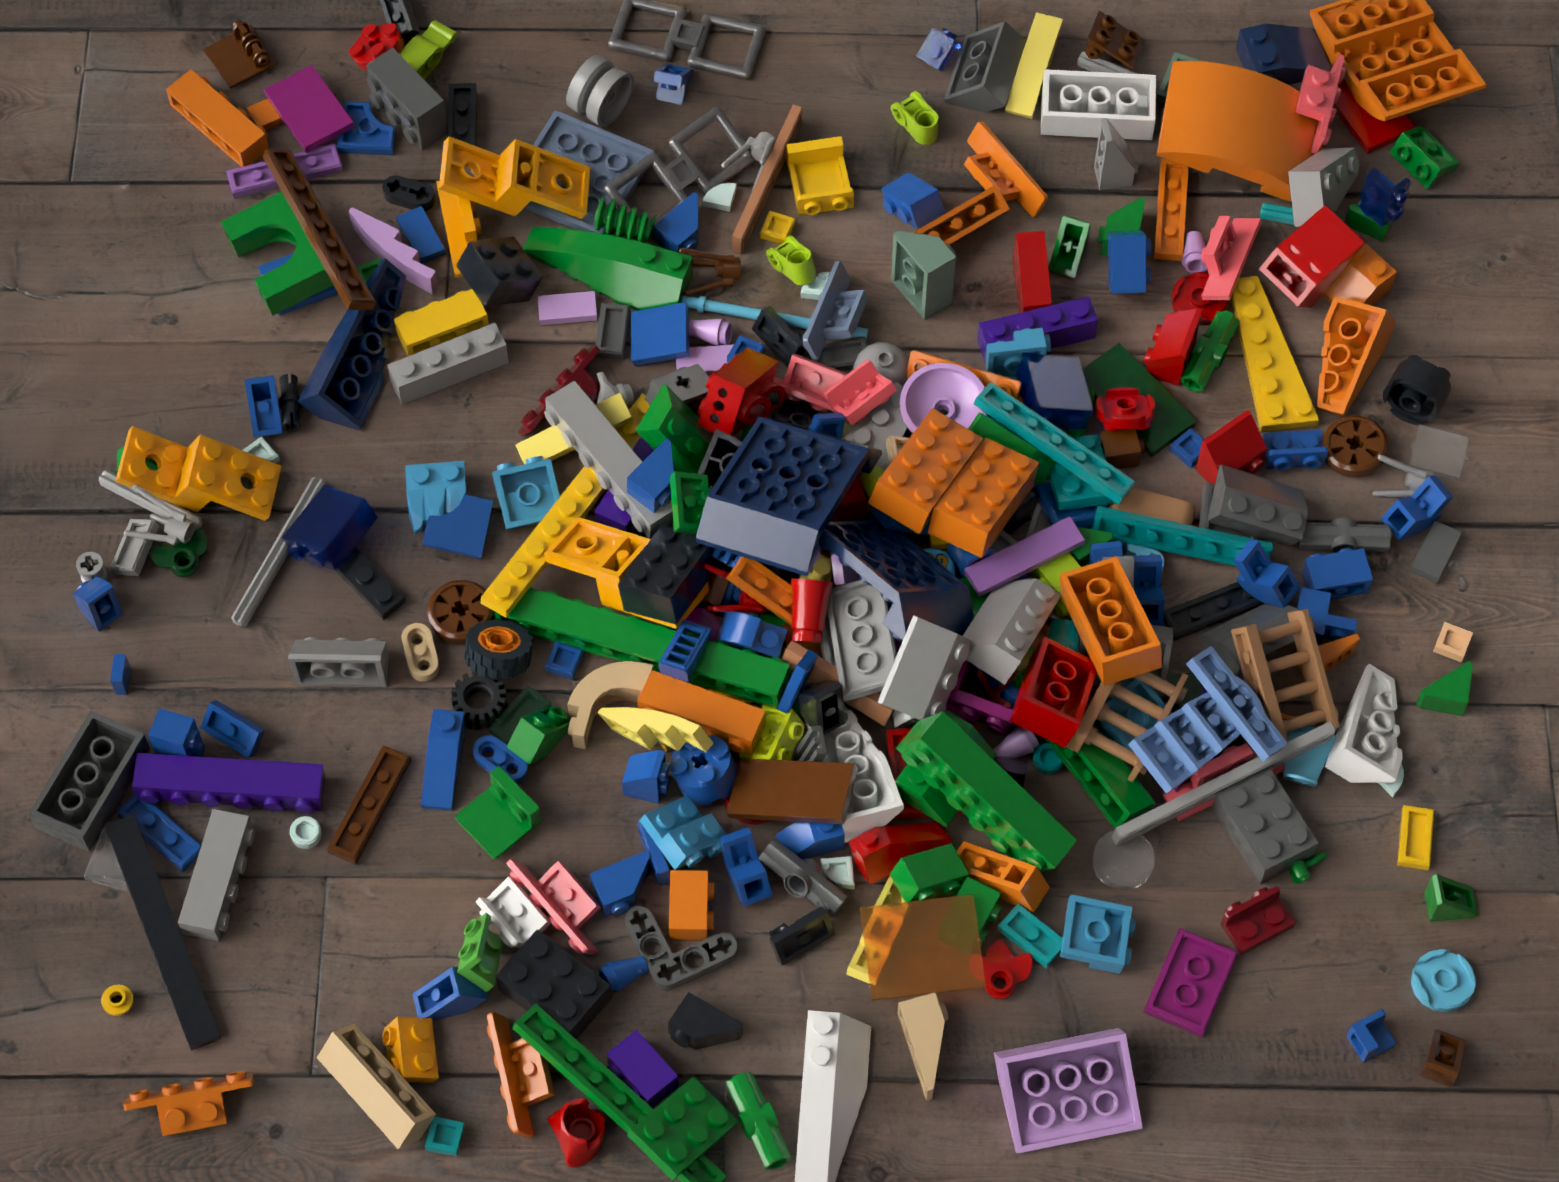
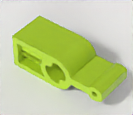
M434 20L422 35H416L399 54L425 80L439 64L446 48L458 37L457 32Z

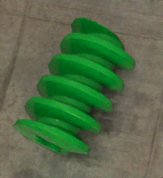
M603 195L594 218L595 230L600 231L606 225L607 235H610L616 229L617 237L622 238L627 233V239L634 240L638 237L639 242L646 243L654 228L657 215L649 221L648 211L645 210L639 217L637 216V207H634L628 213L627 203H623L617 209L616 199H612L606 205L605 195Z

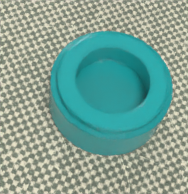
M1048 743L1039 745L1034 751L1033 765L1038 772L1052 775L1060 771L1063 762Z

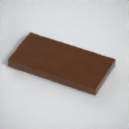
M740 758L726 814L733 819L845 824L858 768L854 763Z

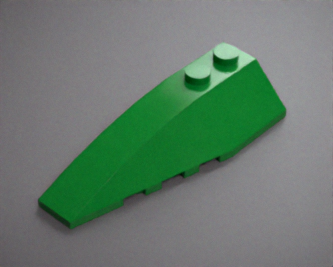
M532 227L523 248L525 253L553 269H560L566 273L567 277L574 281L580 280L589 285L590 289L598 294L602 292L611 297L614 303L630 305V309L637 311L681 303L684 295L683 292L688 289L693 277L692 256L613 235L564 228Z

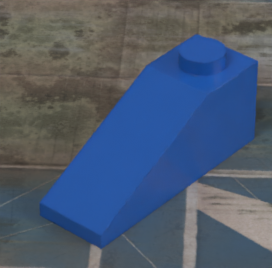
M433 709L427 744L421 808L452 811L467 730L464 712Z

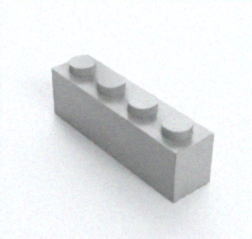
M492 323L387 365L391 384L403 405L508 364L509 361L506 343L496 323Z
M216 809L212 810L178 920V925L183 935L219 942L221 933L227 931L230 921L229 906L230 903H235L239 887L236 883L239 874H244L247 865L245 853L247 847L252 846L255 839L256 830L253 828L249 816Z

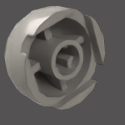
M877 342L866 346L858 354L853 366L854 370L864 361L870 360L878 373L891 380L893 384L897 382L904 386L908 380L906 373L909 360L906 354L899 347L887 342Z

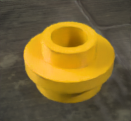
M120 984L107 988L101 997L103 1009L112 1016L126 1014L134 1003L131 990ZM117 995L122 996V1000L120 1002H112L113 997Z

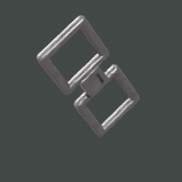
M653 0L623 1L608 42V46L611 49L669 61L672 58L674 49L679 48L691 51L687 60L690 67L742 79H749L751 77L766 33L765 26L711 13L704 14L701 23L685 20L687 10L684 7ZM632 8L674 16L663 49L621 40ZM711 25L753 34L743 67L700 58Z
M714 107L669 140V146L677 156L675 160L665 166L656 153H650L606 184L604 192L610 200L616 199V208L619 209L626 201L618 190L652 166L678 201L676 205L656 219V224L688 197L683 189L693 181H696L701 190L706 194L713 187L730 180L752 164L755 159L751 155V149H748L737 161L712 179H707L682 145L684 142L716 120L737 150L746 143L722 109ZM627 204V212L629 213L632 209ZM654 228L652 230L650 237L654 235Z

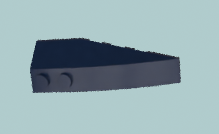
M386 258L379 263L366 282L369 291L376 301L373 310L346 311L323 350L298 400L300 404L318 418L356 430L361 429L384 381L383 366L385 360L389 358L390 349L388 348L390 335L394 334L395 323L393 320L395 311L400 307L406 275Z

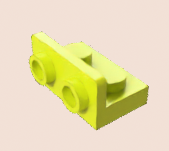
M762 705L761 709L766 710V725L753 754L743 752L740 753L739 757L744 759L791 760L795 747L803 735L805 724L793 709L786 714L776 708Z

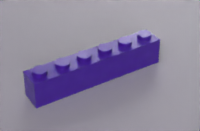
M137 753L132 788L135 798H139L140 801L145 803L171 801L176 805L202 803L207 807H218L221 804L233 805L239 809H249L253 806L264 807L270 811H280L282 808L295 809L301 813H311L313 810H322L325 772L323 764Z

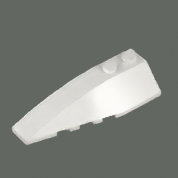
M807 681L803 691L810 686H815L816 684L812 683L811 681ZM844 705L845 724L824 735L828 754L822 762L854 763L858 768L845 824H842L845 833L844 842H849V840L875 827L885 826L904 809V805L885 755L881 750L878 751L872 742L871 736L857 722V717ZM805 721L806 726H807V730H809L810 726H809L808 723Z
M808 1010L795 1182L836 1181L849 1138L867 1090L871 1026L842 1013Z

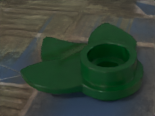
M200 528L194 531L192 538L187 544L180 541L176 545L163 542V547L152 548L149 550L152 562L159 568L170 569L178 577H189L198 570L200 565L199 558L206 553L208 548V539L205 531ZM183 562H189L187 566H180Z

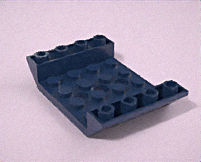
M758 417L706 498L696 535V543L808 576L820 556V536L860 471L870 474L880 459L882 450L774 418ZM762 466L767 467V469L762 471L755 470ZM789 474L795 476L791 479L782 478L788 476ZM816 483H821V484H823V485L820 486V487H812V486H811V485H814V484H816Z
M878 520L834 521L828 523L820 536V552L832 551L839 557L838 560L841 564L855 570L864 583L874 586L881 592L880 595L884 600L893 603L882 624L891 630V635L897 640L903 641L913 615L961 636L964 635L973 621L974 615L969 587L901 531L885 529Z

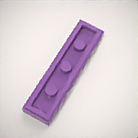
M336 144L315 148L307 153L303 151L293 154L307 180L343 171ZM265 161L226 171L234 199L279 188Z
M1069 516L965 568L964 573L980 597L1084 545L1085 539Z

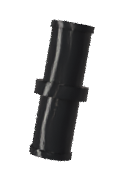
M284 374L279 378L281 389L279 408L282 410V429L289 432V424L292 423V432H296L301 428L299 409L302 406L298 402L300 398L298 396V377L291 374V382L289 383L288 374Z

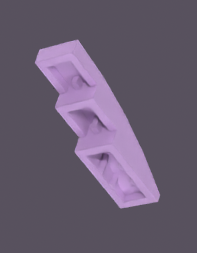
M351 207L349 210L351 226L367 247L381 260L386 258L406 275V280L433 295L439 287L436 271L420 263L418 250L402 243L400 230Z

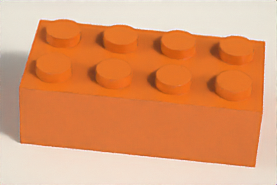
M932 408L878 479L868 503L920 534L931 519L934 506L981 445L983 438Z
M985 438L934 506L928 533L982 558L1033 488L1039 462Z
M1117 556L1059 574L1061 598L1103 686L1162 668L1161 644Z

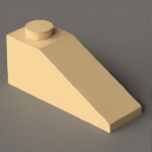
M935 992L899 1002L897 1013L926 1101L933 1099L945 1021L948 1020L946 1006L943 1001L938 1002Z

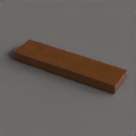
M382 746L327 848L329 854L355 865L357 864L412 761L411 756L387 746Z

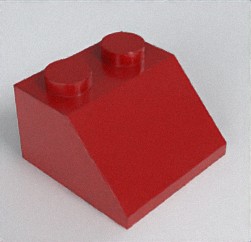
M1195 308L1167 314L1163 325L1157 324L1152 338L1153 341H1156L1154 348L1148 347L1143 364L1148 365L1147 371L1156 380L1179 387L1181 376L1186 369L1197 339L1202 309Z
M1248 410L1202 441L1196 471L1208 483L1215 484L1220 465L1255 474L1263 467L1267 448L1253 416Z

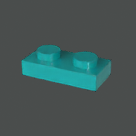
M1019 903L998 925L999 932L1023 951L1031 954L1032 958L1046 969L1061 952L1063 938Z

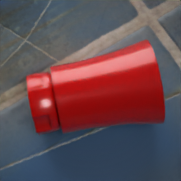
M791 579V628L794 629L792 641L822 643V631H825L826 615L833 582Z

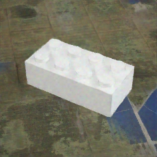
M1044 69L1040 135L1098 138L1101 118H1107L1123 139L1152 140L1155 126L1156 75Z

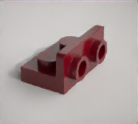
M1278 886L1269 890L1267 887L1256 891L1251 896L1252 899L1242 904L1238 901L1225 909L1221 926L1241 956L1294 928L1295 921L1279 898L1281 891Z

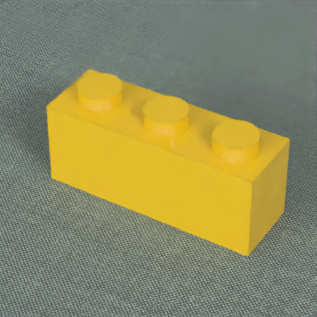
M473 289L460 291L452 297L431 302L426 307L405 312L399 317L394 318L397 335L407 356L489 325L488 315Z

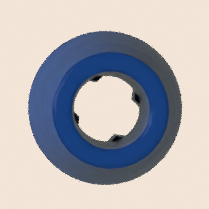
M642 955L607 962L604 964V967L599 969V977L610 984L611 991L614 990L615 992H619L641 975L648 973V966Z

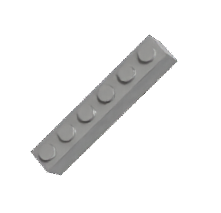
M573 381L546 397V411L544 414L549 424L553 427H558L562 432V438L569 447L576 449L581 462L586 468L591 467L601 487L605 490L609 489L614 495V501L622 511L626 510L631 516L635 528L639 532L643 531L651 539L661 525L672 526V500L667 506H661L653 513L627 493V477L642 461L580 386Z

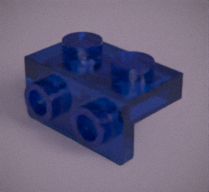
M1375 167L1366 175L1358 206L1366 216L1371 217L1381 227L1390 221L1395 222L1405 211L1404 205L1410 195L1408 191L1411 180L1406 177L1397 185H1394Z

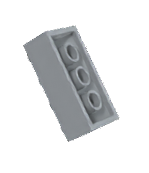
M1036 578L1012 580L992 590L963 637L972 640L966 660L1005 685L1022 661L1061 597V594Z

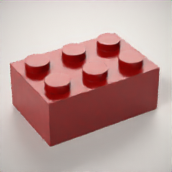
M1044 636L1029 659L1009 721L1065 748L1082 722L1097 672L1092 660Z

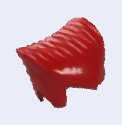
M578 1098L567 1102L547 1118V1122L560 1143L565 1163L568 1167L578 1168L592 1160L597 1155L604 1140L606 1117L588 1107L589 1101L586 1098Z

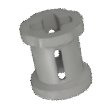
M86 552L78 557L76 568L78 573L81 574L82 583L91 581L92 577L96 576L105 581L108 580V573L106 568L103 567L104 562L98 553Z

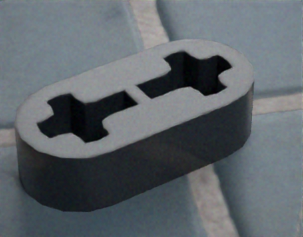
M395 175L388 177L383 182L384 198L391 204L411 210L422 206L424 211L430 210L435 204L433 188L426 183ZM396 187H400V190H396L395 193H391V190H395ZM423 194L427 196L423 197L421 200H417V197L421 198Z

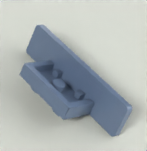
M841 261L834 262L824 289L820 294L817 306L811 315L810 323L803 335V346L809 352L812 360L819 359L826 340L853 337L868 300L865 290L847 291L850 278Z

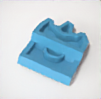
M465 461L405 465L409 520L414 534L422 532L424 526H426L429 515L442 516L452 512L460 504L463 495L467 494Z

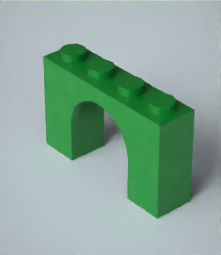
M282 191L221 221L224 232L238 258L272 242H288L296 246L294 254L285 264L254 279L258 291L272 316L333 286Z

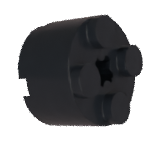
M1410 355L1407 360L1402 361L1398 365L1383 391L1384 403L1388 401L1392 407L1390 410L1392 414L1402 421L1414 425H1420L1422 421H1429L1428 423H1431L1436 419L1451 392V383L1449 381L1451 375L1443 367H1437L1428 361L1422 360L1417 355Z

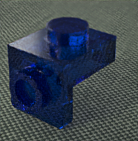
M932 28L916 57L941 71L954 49L959 50L962 45L955 41L957 35L943 28L940 32Z

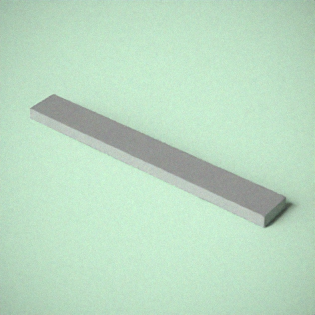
M1331 722L1321 725L1289 741L1283 749L1264 762L1257 757L1116 827L1111 837L1116 846H1120L1214 799L1216 793L1269 767L1272 770L1330 741L1336 730Z

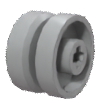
M593 55L583 63L573 77L566 96L567 106L580 115H586L591 122L599 127H607L617 119L626 107L633 91L634 77L621 67H614V64L603 56Z

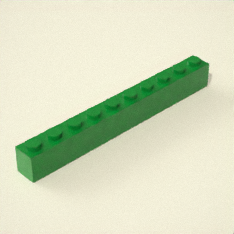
M965 577L959 580L969 587L973 615L975 617L991 592L979 597L968 578ZM1032 644L1009 678V681L1018 690L1020 689L1029 659L1036 650ZM1045 738L1114 829L1149 812L1156 802L1137 778L1134 779L1133 783L1127 780L1131 770L1122 759L1092 743L1089 745L1083 743L1077 753L1067 748V746L1064 748Z
M533 587L527 590L507 617L494 611L496 619L509 620L515 624L518 623L524 629H527L531 636L551 642L558 641L618 662L635 661L652 664L653 670L659 673V662L676 633L671 627L663 624H651L638 616H624L617 614L614 610L607 607L600 609L590 606L580 599L570 600L561 597L556 592H543L533 589ZM686 632L687 635H691L697 638L700 637L695 633ZM686 640L682 641L684 644L695 646V643ZM708 640L689 683L777 709L791 679L790 664H787L780 658H766L750 649L739 650L719 640L713 642ZM678 649V652L686 655H689L691 653L688 651ZM674 658L673 660L682 664L685 663L684 660H680L677 658Z

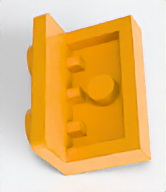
M397 1016L384 1028L382 1034V1042L386 1047L387 1060L407 1082L434 1083L439 1079L432 1018Z

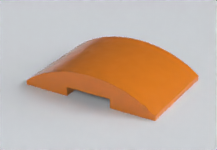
M1340 0L1310 10L1314 28L1332 67L1339 54L1345 56L1342 67L1346 68L1343 79L1356 102L1366 112L1379 120L1387 121L1486 88L1487 84L1461 49L1454 50L1434 23V12L1425 0ZM1358 72H1359V75H1360V77H1361V79H1362V80H1360V81L1358 80V78H1357L1356 75H1355V74L1358 73Z
M1174 61L1170 73L1156 156L1205 173H1209L1214 168L1261 184L1260 192L1292 202L1288 172L1314 155V153H1311L1318 120L1296 113L1295 110L1300 91L1277 79L1249 69L1227 64L1204 61ZM1321 144L1318 152L1322 150L1323 144Z

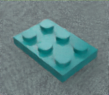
M1097 434L1072 437L1106 461ZM1056 463L1048 475L1058 510L1115 503L1059 463Z

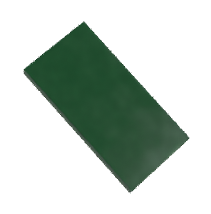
M1120 343L1078 371L1075 375V379L1084 388L1095 391V400L1099 396L1102 399L1106 396V391L1118 387L1139 389V395L1147 398L1148 393L1153 397L1155 401V416L1151 420L1150 427L1146 430L1136 429L1137 436L1143 438L1145 451L1151 457L1196 425V420Z

